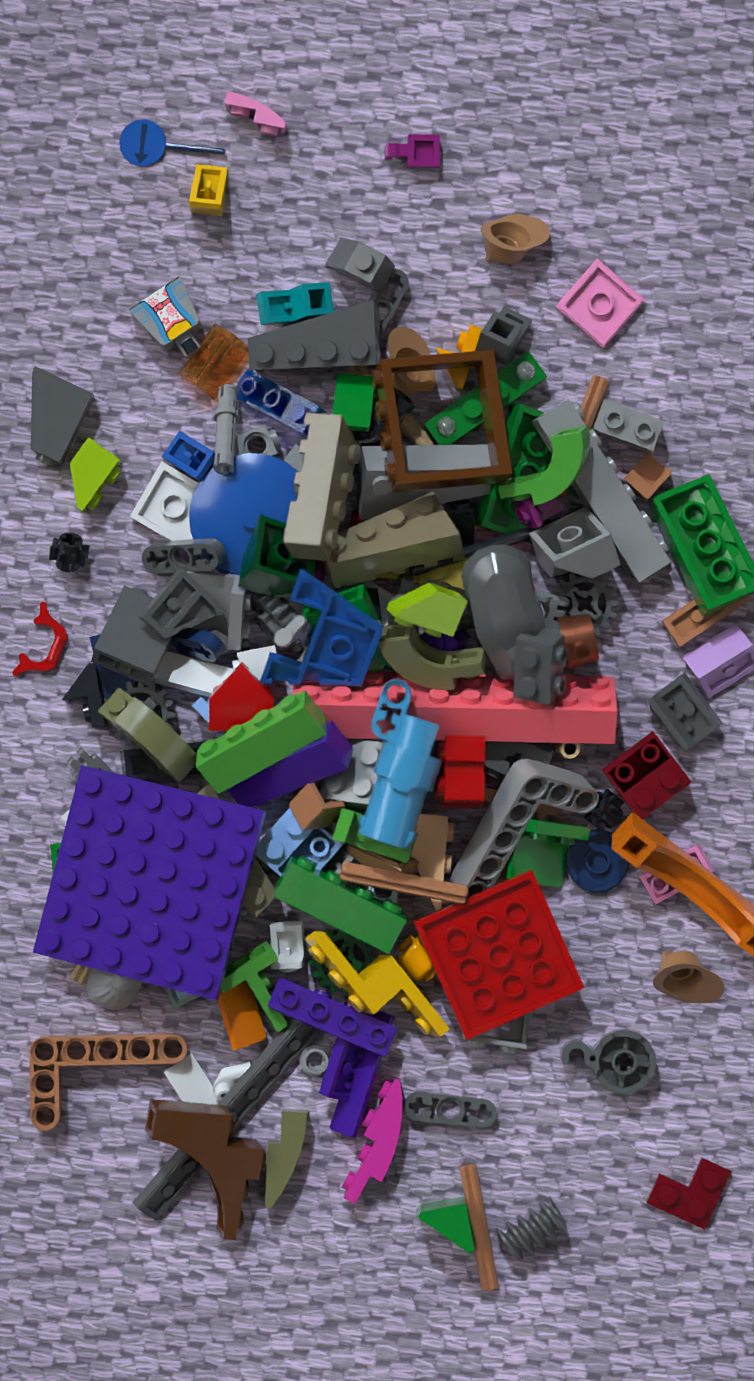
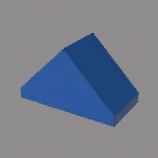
M179 431L161 457L197 482H200L209 470L214 467L215 452Z

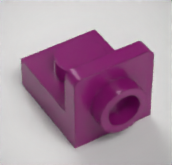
M531 493V497L515 501L517 506L515 512L519 521L530 528L538 529L543 526V521L563 511L557 497L535 506Z

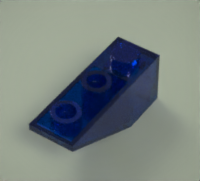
M246 368L236 385L239 401L305 439L308 438L309 426L304 425L306 413L330 415L317 404Z

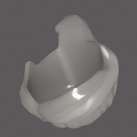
M93 968L88 976L86 990L94 1004L104 1006L109 1010H120L135 1001L143 981Z

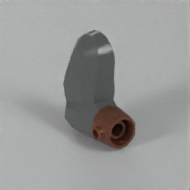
M490 545L476 551L465 562L461 579L468 599L473 627L499 677L514 680L516 638L520 634L550 640L557 634L565 635L564 646L567 647L568 654L563 670H570L599 660L598 647L590 614L557 617V621L544 618L539 599L533 589L531 562L524 552L508 545Z

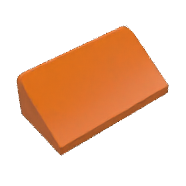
M244 980L225 993L221 990L218 1005L233 1051L265 1040L267 1035L255 996L246 981Z

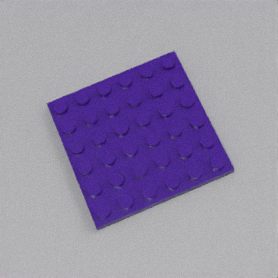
M81 765L33 953L218 1001L266 811Z

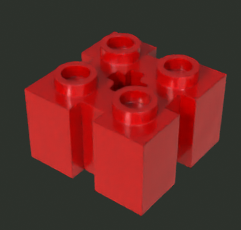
M446 735L444 741L438 743V748H435V758L442 760L440 766L441 776H437L434 785V799L440 800V808L479 809L480 804L484 801L485 736Z

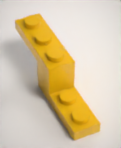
M313 931L305 938L311 947L308 949L311 956L318 963H324L331 971L328 973L331 981L337 987H343L350 995L348 997L349 1003L358 1012L361 1013L363 1011L375 1014L395 996L398 1004L404 1010H410L416 1017L414 1023L423 1034L442 1037L450 1029L393 956L380 954L358 974L325 932Z

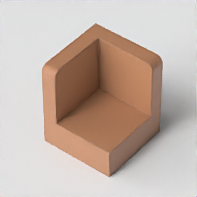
M645 454L622 482L628 484L632 491L646 502L673 471L669 467L665 469L650 454Z
M314 783L306 784L289 803L303 831L326 828L337 817L342 808H345L343 801L325 803Z

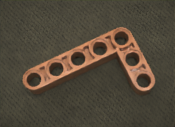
M178 1033L45 1035L39 1037L32 1043L29 1051L30 1117L32 1124L39 1130L47 1131L54 1128L61 1120V1066L179 1063L188 1053L189 1046L187 1040ZM173 1039L180 1042L182 1053L179 1056L173 1057L166 1053L165 1043L168 1040ZM138 1040L147 1042L150 1046L149 1055L138 1057L133 1052V1044ZM112 1041L117 1045L118 1053L115 1057L108 1058L102 1054L101 1045L103 1042ZM47 1042L51 1044L54 1050L52 1058L43 1059L38 1055L37 1047L39 1043ZM72 1042H81L85 1046L86 1053L83 1058L78 1059L71 1056L69 1046ZM46 1074L52 1077L54 1088L51 1091L40 1089L38 1086L40 1075ZM41 1107H49L54 1111L55 1118L53 1122L44 1123L39 1119L38 1111Z

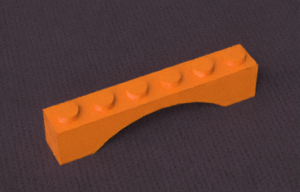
M632 812L612 834V850L637 869L658 877L688 897L715 920L738 946L754 957V904Z

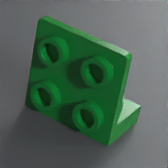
M530 819L509 858L507 880L532 869L539 885L561 887L569 844L575 845V839L588 841L590 828Z

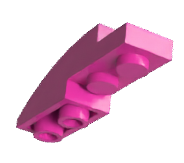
M394 1077L392 1082L387 1080L384 1082L377 1095L378 1098L382 1099L376 1111L370 1108L361 1124L366 1127L364 1136L373 1140L372 1145L365 1143L357 1157V1160L362 1162L357 1172L354 1173L350 1170L341 1188L346 1190L343 1198L353 1204L356 1203L370 1176L380 1182L383 1181L395 1153L402 1120L401 1080L397 1077Z

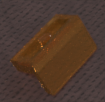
M214 323L199 344L201 350L189 358L178 375L218 402L219 386L223 387L224 384L232 385L248 363L249 354L248 345L232 332Z

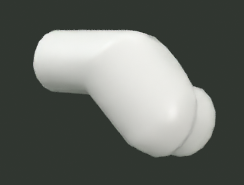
M250 1062L226 1067L220 1071L213 1084V1093L217 1100L221 1101L251 1066Z

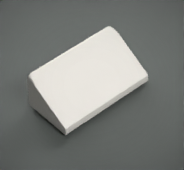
M192 1053L184 1057L179 1063H175L163 1071L182 1102L215 1105L220 1102L213 1093V1085Z

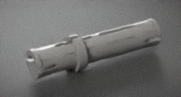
M224 384L223 387L219 386L218 406L214 412V420L217 424L214 471L222 475H227L229 472L232 473L235 468L236 424L240 418L239 411L237 410L238 388L231 384Z

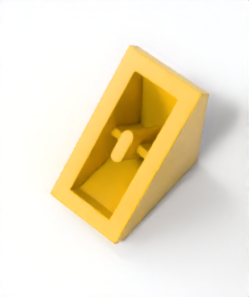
M196 164L189 198L191 213L222 217L228 167Z

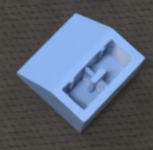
M289 807L259 841L256 855L281 876L291 856L299 859L300 856L306 857L317 864L316 869L321 870L340 849L342 844L332 839L333 836L324 828L303 831Z

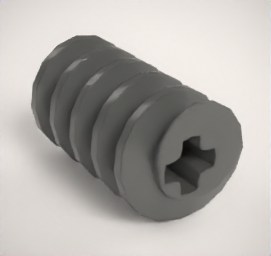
M549 1196L550 1207L542 1201L538 1203L540 1213H536L531 1208L527 1209L528 1220L521 1215H517V1227L509 1221L505 1222L507 1233H503L500 1229L495 1228L510 1256L513 1255L519 1261H522L524 1259L522 1249H525L532 1255L535 1253L534 1242L544 1248L546 1246L544 1236H547L552 1241H556V1229L564 1235L568 1233L566 1221L551 1196Z

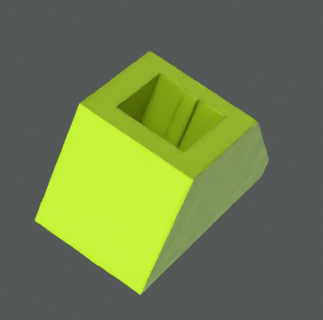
M89 437L70 462L77 508L84 514L88 508L92 511L96 509L104 497L100 493L106 483L112 485L122 472V469L118 467L121 464V460Z
M427 583L389 602L386 609L395 617L394 621L402 626L412 628L413 624L422 626L423 631L430 635L441 637L443 633L453 637L467 600L456 591Z

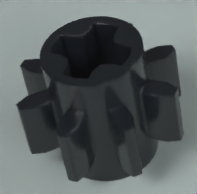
M63 533L59 536V539L53 538L49 551V560H56V567L63 572H75L79 569V566L85 567L90 546L82 545L83 539L78 534Z
M606 789L604 793L597 792L599 795L598 804L584 818L600 831L604 827H615L620 823L624 815L623 810L620 808L624 801L609 789Z

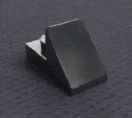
M88 663L62 701L87 697L88 703L83 704L86 723L91 722L92 728L106 727V720L98 712L104 704L97 665L95 663Z

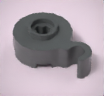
M614 1029L604 1034L593 1048H589L583 1041L577 1039L570 1040L562 1046L560 1051L561 1061L563 1064H568L570 1051L581 1049L583 1061L592 1068L597 1080L609 1091L618 1094H633L645 1087L652 1080L657 1066L656 1054L650 1042L639 1032L630 1029ZM621 1053H627V1057L632 1059L631 1066L626 1065V1070H620V1065L615 1063L616 1057H620Z

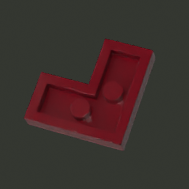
M701 1157L688 1186L659 1173L646 1203L705 1230L731 1170Z

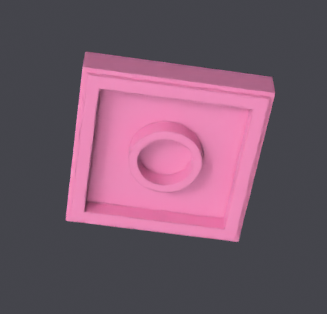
M596 259L555 308L599 346L604 348L643 304L645 299L599 259Z

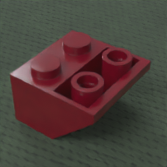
M654 731L650 732L601 769L630 811L641 819H644L692 782Z

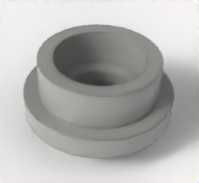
M314 1044L308 1046L300 1056L302 1070L313 1077L324 1075L331 1056L330 1052L322 1045ZM315 1054L322 1058L321 1065L317 1067L312 1066L310 1063V1057Z

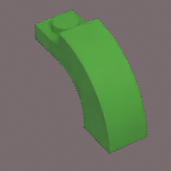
M589 425L557 431L550 437L553 453L548 468L540 473L510 478L505 483H501L498 486L500 498L511 497L512 501H520L531 497V493L535 506L550 501L562 493L581 473L588 458L590 449Z

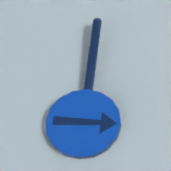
M147 119L135 120L128 124L122 131L119 139L120 151L123 157L131 164L140 167L150 166L158 162L164 155L165 149L220 155L226 153V150L223 148L166 143V136L162 128L155 122Z

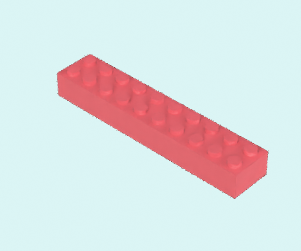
M367 671L362 686L320 685V682L301 681V684H293V694L296 695L306 690L326 716V723L333 721L345 738L380 739L373 733L371 727L372 719L384 685L391 680L397 679L406 682L412 691L407 715L440 725L435 740H444L446 735L485 736V741L615 744L617 721L614 677H606L604 675L574 676L563 674L566 677L564 693L559 695L550 705L514 698V680L502 679L497 673L478 675L471 679L460 677L458 678L455 690H437L423 687L407 680L397 672ZM394 685L388 691V698L394 704L403 702L406 697V691L401 685ZM383 704L382 711L389 712L385 720H379L378 726L382 727V734L387 735L389 730L394 731L396 725L391 723L393 713L400 716L402 709H394Z

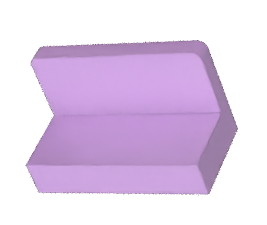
M733 624L685 654L683 659L709 699L754 671V646L738 625Z

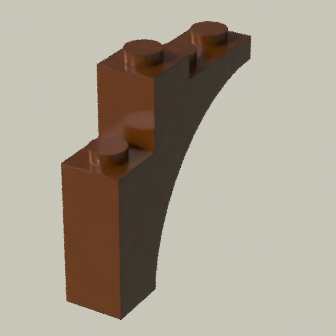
M150 1099L145 1125L146 1133L152 1141H160L181 1149L204 1167L212 1181L216 1195V1229L224 1240H236L237 1231L242 1229L244 1214L241 1210L243 1199L247 1198L249 1192V1182L246 1179L259 1180L260 1170H263L266 1166V1151L257 1139L229 1137L233 1135L235 1120L225 1105Z

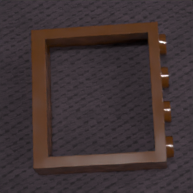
M494 350L379 360L375 370H372V387L374 390L378 389L379 401L376 402L377 420L383 423L384 432L380 434V444L382 452H387L388 464H385V476H387L388 483H391L392 493L505 483L512 475ZM476 367L490 466L406 474L392 374Z

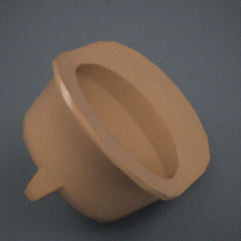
M518 213L488 221L481 227L482 235L485 237V259L489 264L497 262L504 264L519 263L528 250L544 244L550 237L549 227L544 221Z
M397 327L390 332L388 336L390 358L430 355L427 344L413 329ZM434 370L392 374L394 387L398 388L408 397L418 392H429L436 385Z
M665 950L662 952L659 971L653 978V985L656 990L685 1003H712L724 993L725 984L722 978L704 968L697 955L689 951L671 952Z

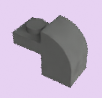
M505 306L500 313L494 311L480 333L477 351L494 350L495 361L505 366L509 365L515 357L519 344L530 329L532 319Z

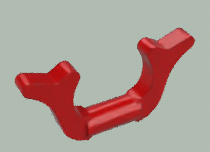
M45 602L40 603V615L33 622L36 625H47L55 632V639L48 656L42 662H35L29 659L26 654L21 653L19 655L20 663L12 672L14 676L29 670L50 671L58 665L68 641V634L66 629L52 618Z

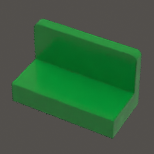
M337 374L332 415L343 416L350 430H370L374 398L373 376Z

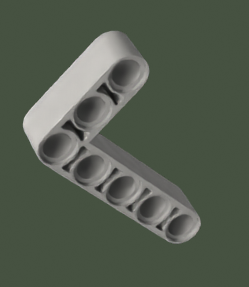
M531 759L518 760L509 769L451 874L450 883L467 886V897L494 886L540 803L585 814L597 806L599 801L598 793L580 773Z

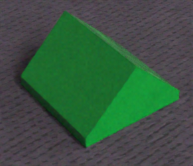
M464 1196L420 1204L416 1212L420 1220L469 1254L472 1253L474 1245Z

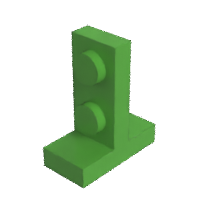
M342 808L332 839L409 863L415 842L412 843L411 848L405 849L364 836L358 831L360 827L358 821L360 815L363 814Z
M265 941L227 965L221 990L225 993L245 980L270 1023L278 1032L287 1027L288 1024L283 1014L268 1008L271 996L267 990L272 985L261 970L277 961L278 957L268 942Z

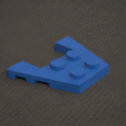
M300 569L290 600L321 610L303 661L300 662L270 652L262 671L260 682L288 681V684H301V681L320 682V685L362 686L383 632V625L312 575Z

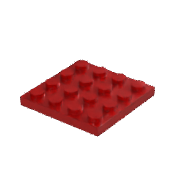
M532 869L467 897L464 904H451L414 921L466 1040L585 988Z

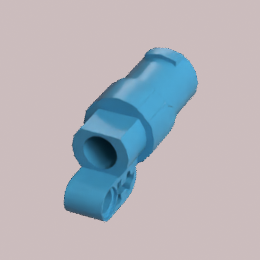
M394 679L384 685L372 719L371 727L373 733L384 741L373 772L378 774L365 816L360 815L358 831L369 838L409 849L412 843L416 841L418 835L414 831L427 791H433L442 760L430 756L440 725L407 715L412 698L411 688L406 682ZM394 685H401L406 691L404 701L399 704L392 703L388 698V691ZM383 704L394 709H402L400 716L393 713L391 723L396 725L394 731L389 730L387 735L382 734V727L378 726L379 720H385L389 712L382 711Z

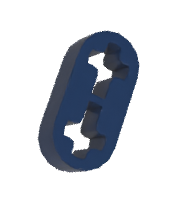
M186 628L179 631L172 639L174 647L181 654L197 660L215 662L225 651V645L221 639L206 630Z

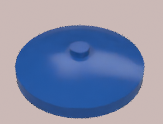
M248 453L234 456L235 468L232 473L229 472L227 475L218 474L214 471L213 467L199 482L193 494L189 512L192 538H214L224 545L227 553L226 560L222 565L215 568L220 573L240 575L242 559L258 517L263 515L287 523L290 501H297L294 490L295 472L299 471L289 463L271 455ZM207 550L201 554L202 556L211 555L213 557V554H209Z

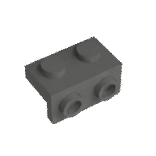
M520 634L516 638L514 698L550 705L559 695L564 693L566 677L563 676V665L568 654V649L564 646L565 635L557 634L551 640L526 634Z
M685 672L648 700L653 716L657 720L663 721L670 731L669 735L672 741L677 746L682 747L684 751L691 749L696 743L723 724Z

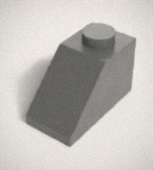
M342 237L325 264L334 271L379 294L395 268V265L385 254L359 241Z

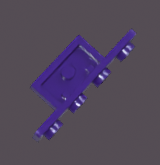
M279 978L268 1003L269 1009L381 1057L387 1055L397 1028L393 1025L358 1012L348 1002L341 1004L332 1000V996L324 991L317 989L311 991L283 978Z
M378 1010L375 1014L366 1013L390 1025H393L395 1019L393 1015ZM336 1038L319 1094L338 1099L330 1129L348 1137L356 1138L382 1057L339 1038Z

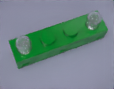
M530 351L497 372L502 409L547 379L546 374ZM479 386L424 423V427L437 445H453L484 423Z

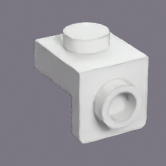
M303 921L271 922V946L278 957L277 961L270 964L271 969H279V971L285 973L297 971L303 967L306 959Z

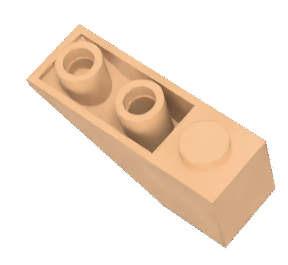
M420 814L415 831L418 832L411 855L419 861L417 869L421 877L444 881V874H450L452 855L446 854V842H453L454 823L448 822V816ZM430 898L436 911L442 909V906H448L447 901Z

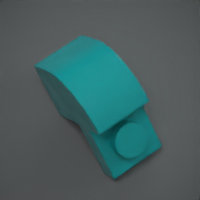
M329 282L301 284L289 290L262 291L256 294L261 326L275 324L287 326L334 312Z

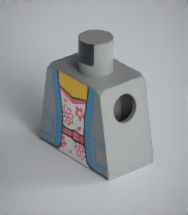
M177 276L128 309L133 318L165 352L177 345L184 357L189 358L201 350V346L193 334L203 327L180 276Z

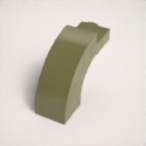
M400 624L383 626V632L378 642L382 655L397 673L415 684L437 690H455L458 678L471 679L478 675H483L488 659L483 647L456 651L435 649L420 638L414 624L412 628Z
M118 688L98 710L105 720L135 742L161 770L178 783L196 765L197 754L156 713L136 697L132 698L122 689Z

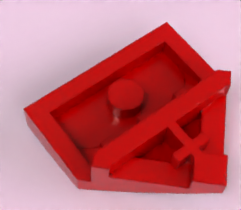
M243 662L219 686L214 687L213 693L209 696V731H228L235 725H242L253 719L258 712L274 707V696L271 694V689L260 682Z

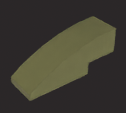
M282 1109L281 1141L268 1140L265 1208H272L294 1172L305 1137L308 1110Z

